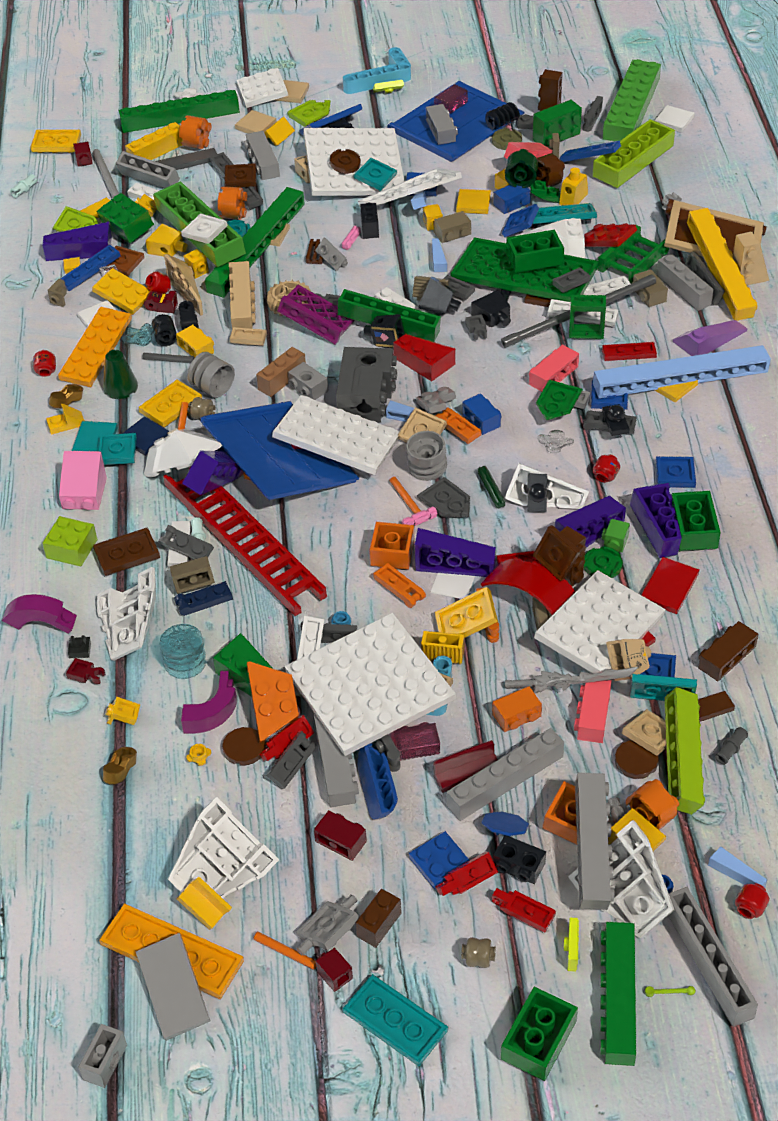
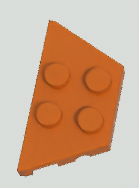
M247 662L259 742L261 743L298 718L299 713L292 674L253 662Z

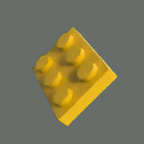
M36 130L31 144V151L38 153L75 152L73 144L79 143L81 130Z
M113 268L92 287V292L132 315L144 305L147 294L150 292L147 287Z
M175 380L138 407L139 412L158 425L166 427L180 416L182 402L189 404L196 397L202 398V394L181 381Z
M488 587L435 612L439 632L463 634L464 638L498 622L491 591Z

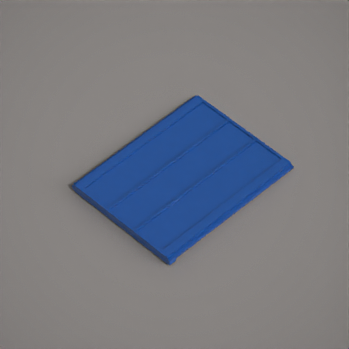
M458 81L394 123L390 122L387 128H395L397 135L452 162L493 135L495 131L508 125L505 124L491 130L485 120V115L488 111L507 103ZM444 104L445 108L449 111L450 118L452 117L454 126H457L458 135H456V142L438 145L426 121V107ZM518 109L520 115H523L524 111Z
M291 401L205 415L200 419L205 428L221 443L224 450L269 500L354 483L356 480H359V477L346 464L303 448L294 449L290 443L272 437L274 429L293 406Z

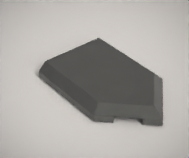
M443 477L417 495L429 507H435L437 513L442 517H469L470 496L446 477Z

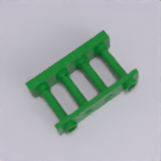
M636 225L637 231L619 247L608 248L598 257V271L604 273L608 268L612 267L629 275L628 281L632 284L633 276L650 269L658 259L667 255L669 247L664 246L665 239L658 244L642 237L641 227ZM641 243L652 248L653 250L651 252H648L644 249L635 246V244ZM632 251L638 255L643 256L644 258L642 260H638L625 253ZM622 259L635 266L630 269L616 261Z

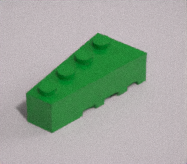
M242 633L213 657L215 673L220 676V671H229L230 679H233L234 686L251 697L247 662L272 668Z

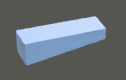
M424 190L422 193L415 194L411 199L414 210L426 206L427 197Z
M432 239L434 272H447V262L439 239Z
M390 400L386 409V418L406 422L415 408Z
M720 847L709 858L708 866L744 885L758 883L764 888L766 887V878L724 848Z

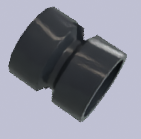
M166 314L156 316L151 324L157 344L165 347L174 344L177 340V332L173 319Z

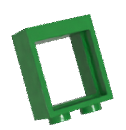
M571 295L569 338L604 339L606 295ZM575 311L600 312V324H574Z

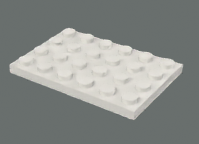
M301 395L274 429L272 437L375 475L398 441L400 431Z
M597 570L535 632L534 638L591 673H602L604 669H612L606 642L621 639H642L661 619L666 609Z

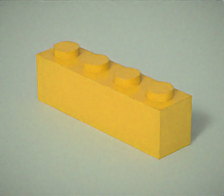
M176 122L170 123L168 126L145 135L136 141H132L125 145L126 152L149 160L166 154L182 146L181 142L183 140L179 137L180 125Z

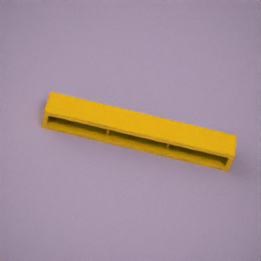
M708 208L689 211L688 227L710 272L725 291L722 297L733 319L738 321L753 318L757 310V302L753 299L751 290L747 287L745 278L739 271L738 263L733 259L732 251L727 247L726 239L721 235L720 227L715 223L714 215L710 213Z

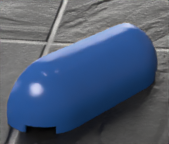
M370 743L359 750L358 774L368 813L375 820L388 816L394 810L398 798L386 755L372 748L373 744Z

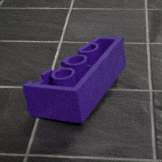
M105 222L44 235L42 246L46 261L80 257V259L91 258L108 245H111L110 224Z
M200 450L182 484L202 495L238 479V477L240 478L244 471L227 452Z
M669 483L634 488L630 502L634 514L659 558L677 555L682 539L678 521L675 518L676 512L672 505L673 499L669 492Z
M609 495L556 519L555 528L558 531H562L566 526H569L586 537L585 546L587 548L602 537L603 530L608 528L611 519L625 521L626 507Z
M421 528L417 529L415 541L416 571L487 577L495 569L496 547Z

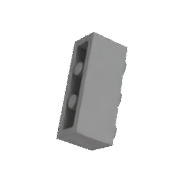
M444 104L426 107V121L438 145L456 142V135H458L457 126H454L452 117L450 118L449 111L445 108Z

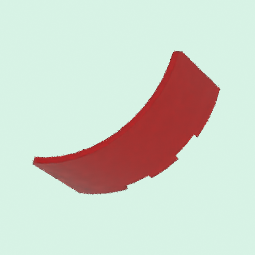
M510 559L501 562L481 583L482 587L492 584H503L519 588L540 601L551 615L576 592L566 579L560 581L541 563L536 561L531 563L522 561V559Z

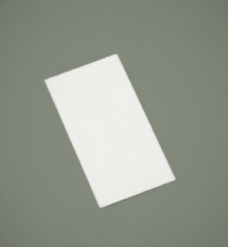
M438 573L430 593L462 599L469 595L475 576Z

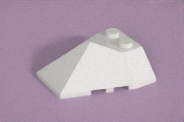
M564 219L515 235L519 236L555 229L564 246L565 255L585 258V242L581 219Z
M175 428L168 432L169 436L156 440L154 446L149 448L144 475L146 477H154L163 471L165 473L171 472L170 468L176 467L179 470L190 467L200 450L216 451L222 445L208 435L187 429L178 430Z
M153 567L138 573V585L124 592L109 588L97 594V613L102 618L104 625L101 627L106 632L108 639L105 641L110 658L113 661L143 646L156 600L155 568Z
M215 797L200 812L168 880L182 892L191 881L200 877L218 895L225 898L254 880L264 877L279 859L232 815L233 812L218 797Z
M632 820L616 834L618 838L611 844L612 858H609V866H613V879L610 880V887L614 888V901L610 902L608 910L602 911L608 912L617 919V922L635 923V935L638 938H642L672 913L674 907L650 842L637 823ZM577 868L568 877L579 891Z

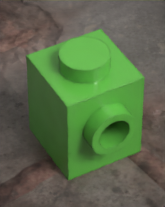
M611 519L608 528H604L602 533L604 546L623 553L629 537L630 523Z

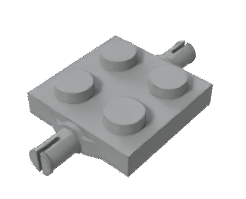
M350 894L343 903L327 901L296 932L299 938L304 940L297 947V951L304 956L312 946H318L327 951L335 946L337 941L359 919L357 913L350 910L357 902V898Z

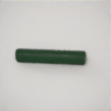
M486 466L478 467V475L496 508L505 507L506 501Z

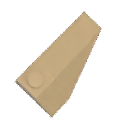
M165 254L166 271L171 285L186 301L193 303L195 311L200 316L203 315L202 302L192 268L184 261Z

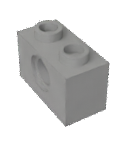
M302 362L288 372L290 387L296 389L303 396L316 400L328 392L327 377L305 362Z
M103 1024L100 1025L78 1066L84 1081L103 1088L106 1087L127 1047L123 1031Z

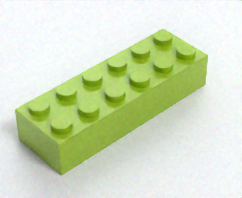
M649 119L620 141L621 147L615 153L600 155L593 161V177L613 187H620L674 146L675 130Z

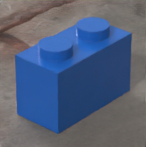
M508 185L494 191L493 205L503 214L509 213L530 203L531 190L528 187L522 188V186L513 187Z
M481 393L462 401L463 416L470 423L478 427L482 435L501 427L502 416L500 411Z

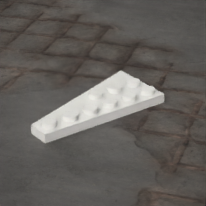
M436 168L358 201L359 207L360 204L368 202L376 203V205L384 204L460 179L462 175L460 171Z

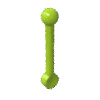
M651 986L645 988V995L648 997H652L654 994L673 993L694 995L696 992L693 986L677 989H654Z

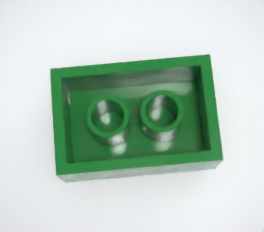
M570 99L534 113L533 141L549 146L552 133H559L560 142L579 135L581 132L582 107Z
M122 193L114 196L113 199L96 211L101 222H109L110 230L128 243L133 242L154 225L148 210Z
M555 229L506 238L507 256L515 273L556 267L564 264V246Z
M711 492L672 493V505L675 508V518L678 521L682 538L679 551L718 549L721 532Z
M534 986L501 1045V1060L546 1081L577 1022L578 1007Z

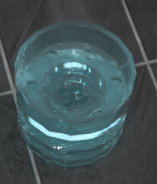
M178 624L165 630L161 635L159 643L165 670L170 676L178 679H188L201 673L207 661L201 632L189 624Z

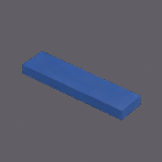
M613 141L566 150L560 156V160L567 162L615 153L621 147L620 141Z
M108 245L60 278L65 281L66 290L71 291L121 256L120 252L113 246Z

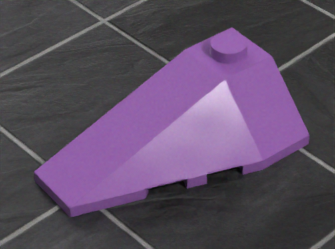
M732 320L685 332L674 338L673 343L691 356L708 354L747 332L748 328L738 321Z

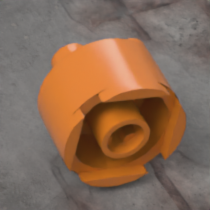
M185 116L186 120H182L179 130V137L183 140L181 144L198 149L208 147L209 132L212 128L211 123H208L206 118Z
M222 186L221 189L223 191L219 192L218 211H221L222 214L219 217L241 220L242 217H246L245 201H247V192H244L241 187Z
M654 779L653 781L645 782L628 796L626 806L630 805L631 809H635L660 830L676 817L679 801L676 797L669 794L658 779Z

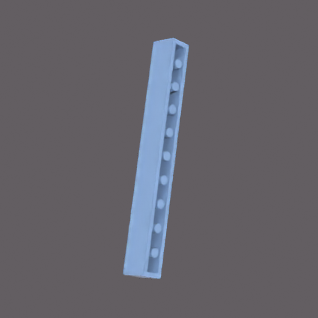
M761 345L594 371L593 386L600 399L612 395H624V393L632 394L657 390L659 387L698 380V383L760 374L768 372L771 358L764 346Z

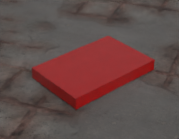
M662 557L641 596L666 609V611L678 614L699 575L700 569Z

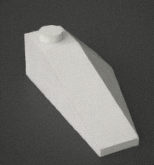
M518 463L505 499L522 506H527L528 473H546ZM547 474V507L583 508L589 491Z

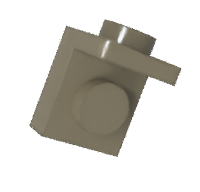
M552 133V139L549 140V146L546 147L553 150L552 154L559 158V133Z
M58 279L48 289L49 300L54 305L64 307V296L67 294L65 281Z

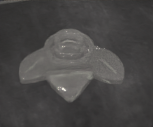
M552 430L549 432V435L539 434L537 437L538 442L545 445L549 453H559L563 447L571 446L574 442V439L565 437V433L561 430Z

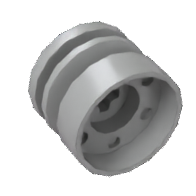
M202 352L191 362L187 376L191 385L217 398L224 395L230 389L234 381L235 370L231 364L213 354Z
M421 431L408 439L406 449L410 473L415 478L425 481L434 480L442 476L447 468L444 438L434 431Z

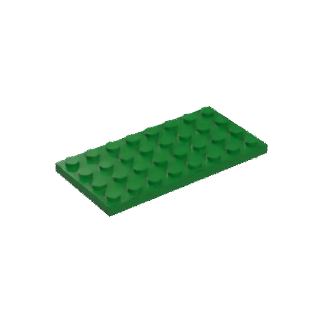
M474 237L452 270L451 276L461 281L485 285L491 288L495 287L537 297L571 302V295L584 294L599 267V261L564 254L563 265L515 273L507 256L506 243ZM578 268H582L590 275L589 282L563 293L553 285L554 278Z

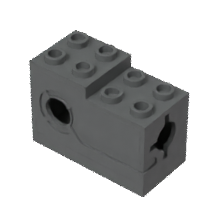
M344 347L336 392L338 409H343L351 414L381 423L382 415L385 416L386 406L383 404L387 403V399H391L392 391L395 392L396 381L394 380H397V369L394 366L397 365V356H394L393 348Z

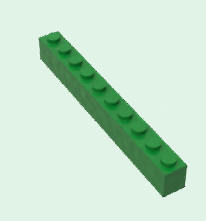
M286 187L242 237L246 254L229 262L249 261V267H251L271 244V240H274L281 233L285 225L305 205L304 192ZM229 262L219 267L216 266L209 276L206 277L207 293L224 298L230 292Z

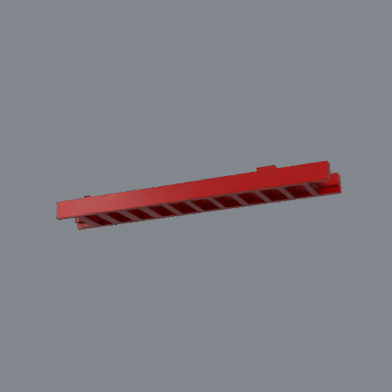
M163 476L165 486L187 507V510L194 517L201 518L202 523L294 616L302 612L301 606L293 598L307 589L320 601L327 597L326 587L222 486L209 491L212 495L197 503L195 499L202 495L193 490L186 492L184 489L188 487L182 484L184 479L176 482L171 476ZM218 502H221L223 504L222 506L213 510L210 513H207L205 511L206 509L217 504ZM230 512L234 515L220 524L216 522L217 519ZM240 523L244 525L243 528L230 535L226 532ZM250 534L255 536L242 545L237 543ZM262 544L265 546L264 549L252 556L248 554V552ZM274 555L277 557V559L263 567L259 565ZM285 566L289 569L275 578L270 576ZM295 578L300 580L286 590L282 588L283 585Z

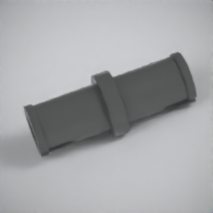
M736 728L731 737L726 738L723 742V747L715 755L717 762L722 765L727 764L732 755L740 750V745L748 737V732L744 728Z

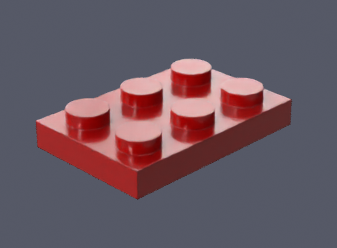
M614 223L609 225L597 224L590 232L584 234L585 247H619L637 231L636 225H628V223L615 225Z

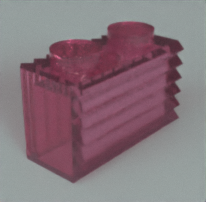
M454 84L434 97V104H444L450 114L467 103L468 91Z
M423 722L418 726H403L393 731L394 743L400 752V761L440 754V740L436 723L429 724L428 722Z

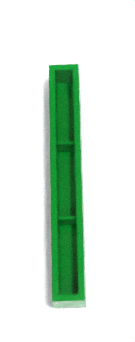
M226 90L219 93L213 92L207 95H197L190 98L184 97L178 100L155 102L149 105L126 107L118 110L123 133L167 126L174 122L179 124L182 120H186L185 116L187 115L208 119L240 113L238 96L235 90Z

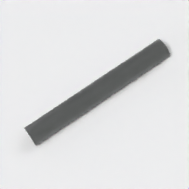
M143 353V359L191 363L195 358L194 356Z

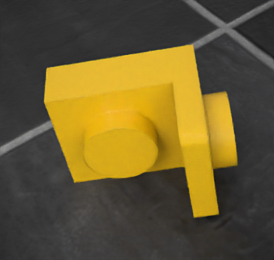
M116 697L113 704L109 703L105 715L108 716L107 724L111 725L113 720L116 719L134 725L137 721L140 704Z

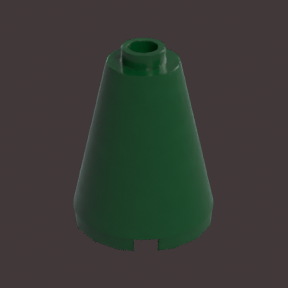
M111 350L105 356L104 393L108 394L112 399L128 398L130 393L137 391V379L123 353L119 350Z

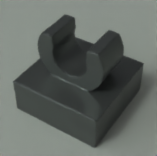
M84 635L76 638L74 636L70 637L69 659L90 657V637H85Z

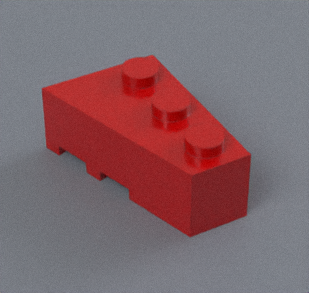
M407 334L393 342L394 356H397V361L431 382L456 364L455 348Z

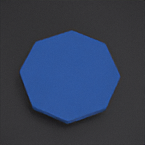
M502 811L486 813L482 820V824L491 832H495L497 836L499 834L507 836L525 834L529 827V823L519 815Z

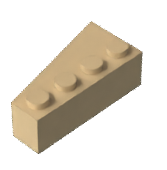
M249 261L229 262L232 329L233 327L253 329V323H256L254 313L256 312L255 292H252L255 291V283L251 281Z

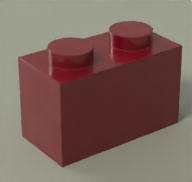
M329 810L314 828L315 842L351 861L354 860L367 842L366 829L362 825L353 823L345 819L343 815L335 814Z

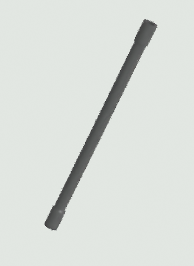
M653 274L648 275L637 282L606 294V304L656 284L655 276ZM570 310L501 338L504 348L509 347L520 340L569 320ZM575 311L574 317H577L586 312Z

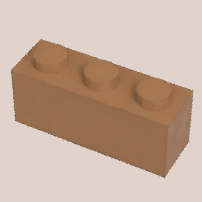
M291 347L256 374L258 390L272 397L289 384L288 372L302 362L306 363L305 353Z

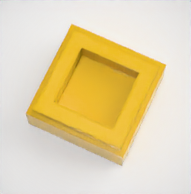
M80 257L63 259L65 274L81 265Z

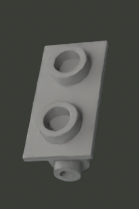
M324 237L315 251L336 271L341 266H347L346 257Z

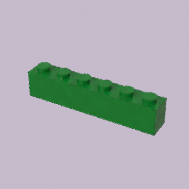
M346 289L343 290L338 299V315L372 324L376 316L400 314L404 332L407 335L435 342L440 332L441 316Z
M606 922L605 931H601L600 944L605 945V952L601 951L600 966H605V973H601L600 988H605V995H601L600 1009L605 1010V1017L600 1019V1032H605V1039L600 1041V1055H605V1064L635 1066V923Z

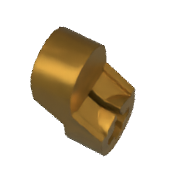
M67 384L61 391L50 394L49 405L54 408H62L61 404L68 406L72 401L81 400L83 387L77 384Z
M122 747L116 750L110 762L103 767V781L108 784H118L123 781L129 769L136 764L137 751L132 747Z

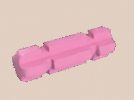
M353 226L341 243L343 249H350L361 233L359 226Z
M430 507L427 511L423 510L411 515V517L404 518L402 524L416 526L428 521V519L435 518L438 514L435 507Z

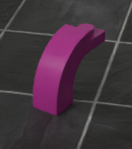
M30 594L12 600L6 607L2 621L18 630L27 622L42 621L69 634L73 629L77 615L63 608L64 602L56 598Z
M220 671L219 688L211 700L201 704H183L181 723L184 734L210 731L223 724L232 715L237 704V695L234 681L230 679L229 671Z

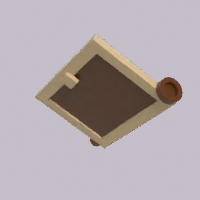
M669 198L665 215H669L670 218L664 246L689 253L691 251L696 252L697 255L703 256L688 227L687 220L689 211L704 209V207ZM709 209L710 213L714 215L715 223L720 227L721 235L726 239L727 247L732 251V255L737 234L753 232L761 245L762 235H765L767 226H764V222Z

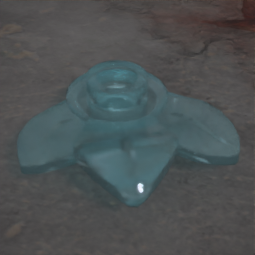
M145 323L141 329L128 327L127 335L121 337V339L128 344L146 346L152 341V326Z

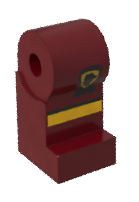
M171 290L168 294L150 291L144 301V306L150 311L175 313L178 306L177 293Z

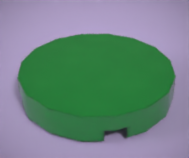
M601 546L600 549L592 548L584 557V569L590 576L598 570L610 578H614L622 570L623 561L621 555L613 548Z

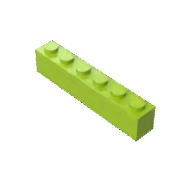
M676 687L664 697L668 792L679 801L678 811L692 815L704 806L705 802L703 793L704 778L702 776L703 760L701 758L702 742L700 740L701 724L699 722L700 706L698 704V694Z

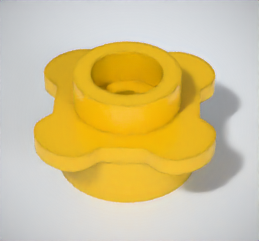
M195 744L190 748V754L186 756L188 762L193 761L202 766L206 763L207 757L211 755V749L206 748L203 744Z

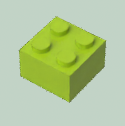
M59 516L42 544L47 559L81 567L98 539L94 524Z

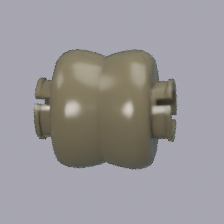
M196 397L188 405L191 407L188 408V412L193 419H201L205 415L215 414L213 410L216 411V407L210 399Z
M470 937L467 940V945L462 944L461 953L463 954H461V959H466L468 967L479 966L481 968H488L491 961L495 962L496 946L493 947L491 940L488 938L479 940Z

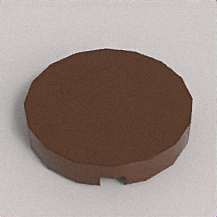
M338 149L330 155V166L339 173H354L360 168V156L353 150L345 149V151H341V149Z
M241 727L234 729L223 740L222 747L225 758L230 763H237L240 766L254 764L261 759L259 754L265 749V741L259 742L258 730L253 728Z
M633 740L626 741L617 748L615 764L617 769H620L626 777L644 779L657 769L658 756Z

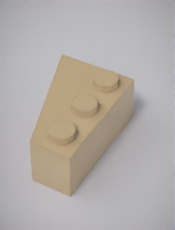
M753 232L737 234L733 259L738 263L739 271L744 276L746 285L769 281L761 245Z

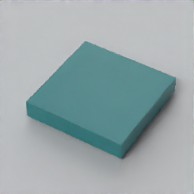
M370 158L354 174V178L381 191L397 175V170Z
M136 433L99 435L98 452L102 454L104 465L135 463Z

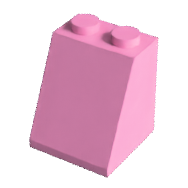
M64 451L59 490L62 509L99 510L107 479L101 452Z

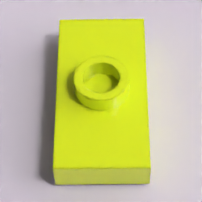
M403 80L375 83L373 92L385 91V93H391L393 90L402 89L404 82Z
M572 917L569 919L568 937H564V951H568V971L576 972L578 966L579 920Z

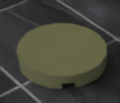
M509 128L499 129L492 136L493 145L502 150L507 149L509 142H522V134L515 129L513 131L509 130Z

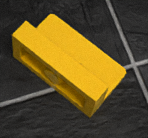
M283 116L264 133L266 138L269 137L274 145L278 146L295 130Z
M200 877L191 881L176 898L209 930L217 924L224 914L232 909Z

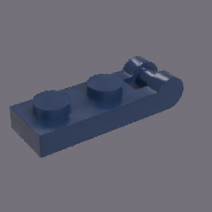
M226 581L185 595L177 594L174 597V601L179 606L178 610L182 616L233 600Z

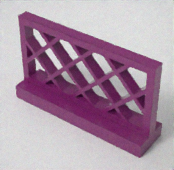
M299 284L287 296L284 295L281 298L277 312L335 345L355 321L354 319L338 315V307ZM299 291L300 293L304 294L305 296L298 295L297 292ZM301 301H307L308 304H302ZM316 309H322L323 312H317ZM330 317H336L337 320H331Z

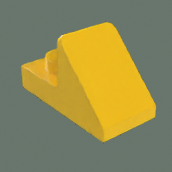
M61 404L63 414L46 418L51 435L80 427L82 421H85L82 412Z

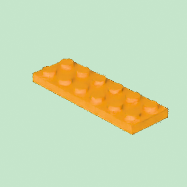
M100 307L59 372V380L92 387L105 365L106 354L116 347L132 320V314Z
M125 903L99 939L100 945L139 962L136 951L180 933L200 991L221 1000L244 962L243 956Z

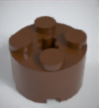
M552 153L538 157L536 180L545 182L546 187L562 183L563 170L565 169L564 162L560 161Z

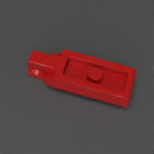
M300 715L269 739L266 743L268 747L259 754L263 761H269L273 757L279 759L299 731L304 732L307 739L315 733L305 716Z
M486 851L448 872L444 876L446 881L441 882L435 888L438 894L442 896L450 892L452 895L462 894L497 874L498 871L490 853Z
M496 888L492 894V902L500 906V910L546 933L556 916L554 909L516 890L506 893Z

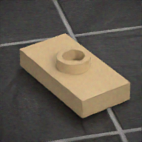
M233 327L230 343L264 346L267 330Z

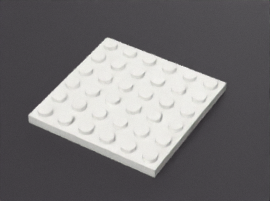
M304 128L303 133L312 196H371L380 192L355 179L354 174L356 172L344 174L331 168L330 155L338 149H341V151L350 149L359 154L361 160L360 168L370 158H373L396 169L397 175L381 191L404 182L395 128Z
M393 613L285 666L286 673L292 674L293 683L344 756L456 699V693Z

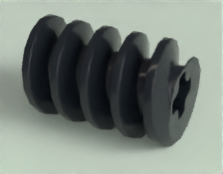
M508 102L488 111L485 115L487 126L494 130L514 120H518L520 113L514 103Z

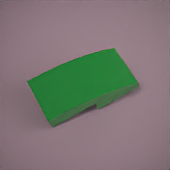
M536 180L530 186L531 193L537 197L559 203V188L546 187V183L540 180Z

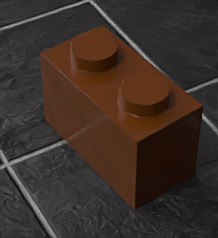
M381 888L356 921L357 937L377 948L402 914L401 899Z

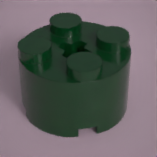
M526 149L513 152L508 157L506 163V181L513 187H530L535 182L537 176V158Z

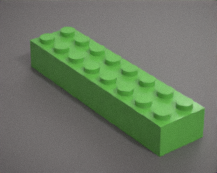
M632 59L604 122L603 140L621 141L640 127L660 80V63Z
M181 181L153 194L157 210L180 232L199 214L222 219ZM229 225L209 244L187 238L217 267L246 254L242 237Z

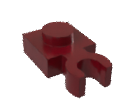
M77 658L73 660L66 672L68 679L83 683L90 679L94 684L101 683L100 677L97 675H106L104 668H94L92 662Z

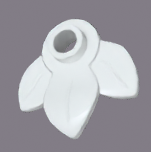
M186 88L183 92H175V97L179 99L203 95V93H197L195 88Z

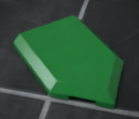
M549 380L536 401V405L546 420L570 414L583 389Z

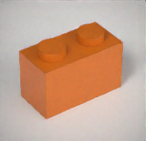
M530 686L492 702V715L504 732L517 729L520 725L533 722L541 717L542 703Z

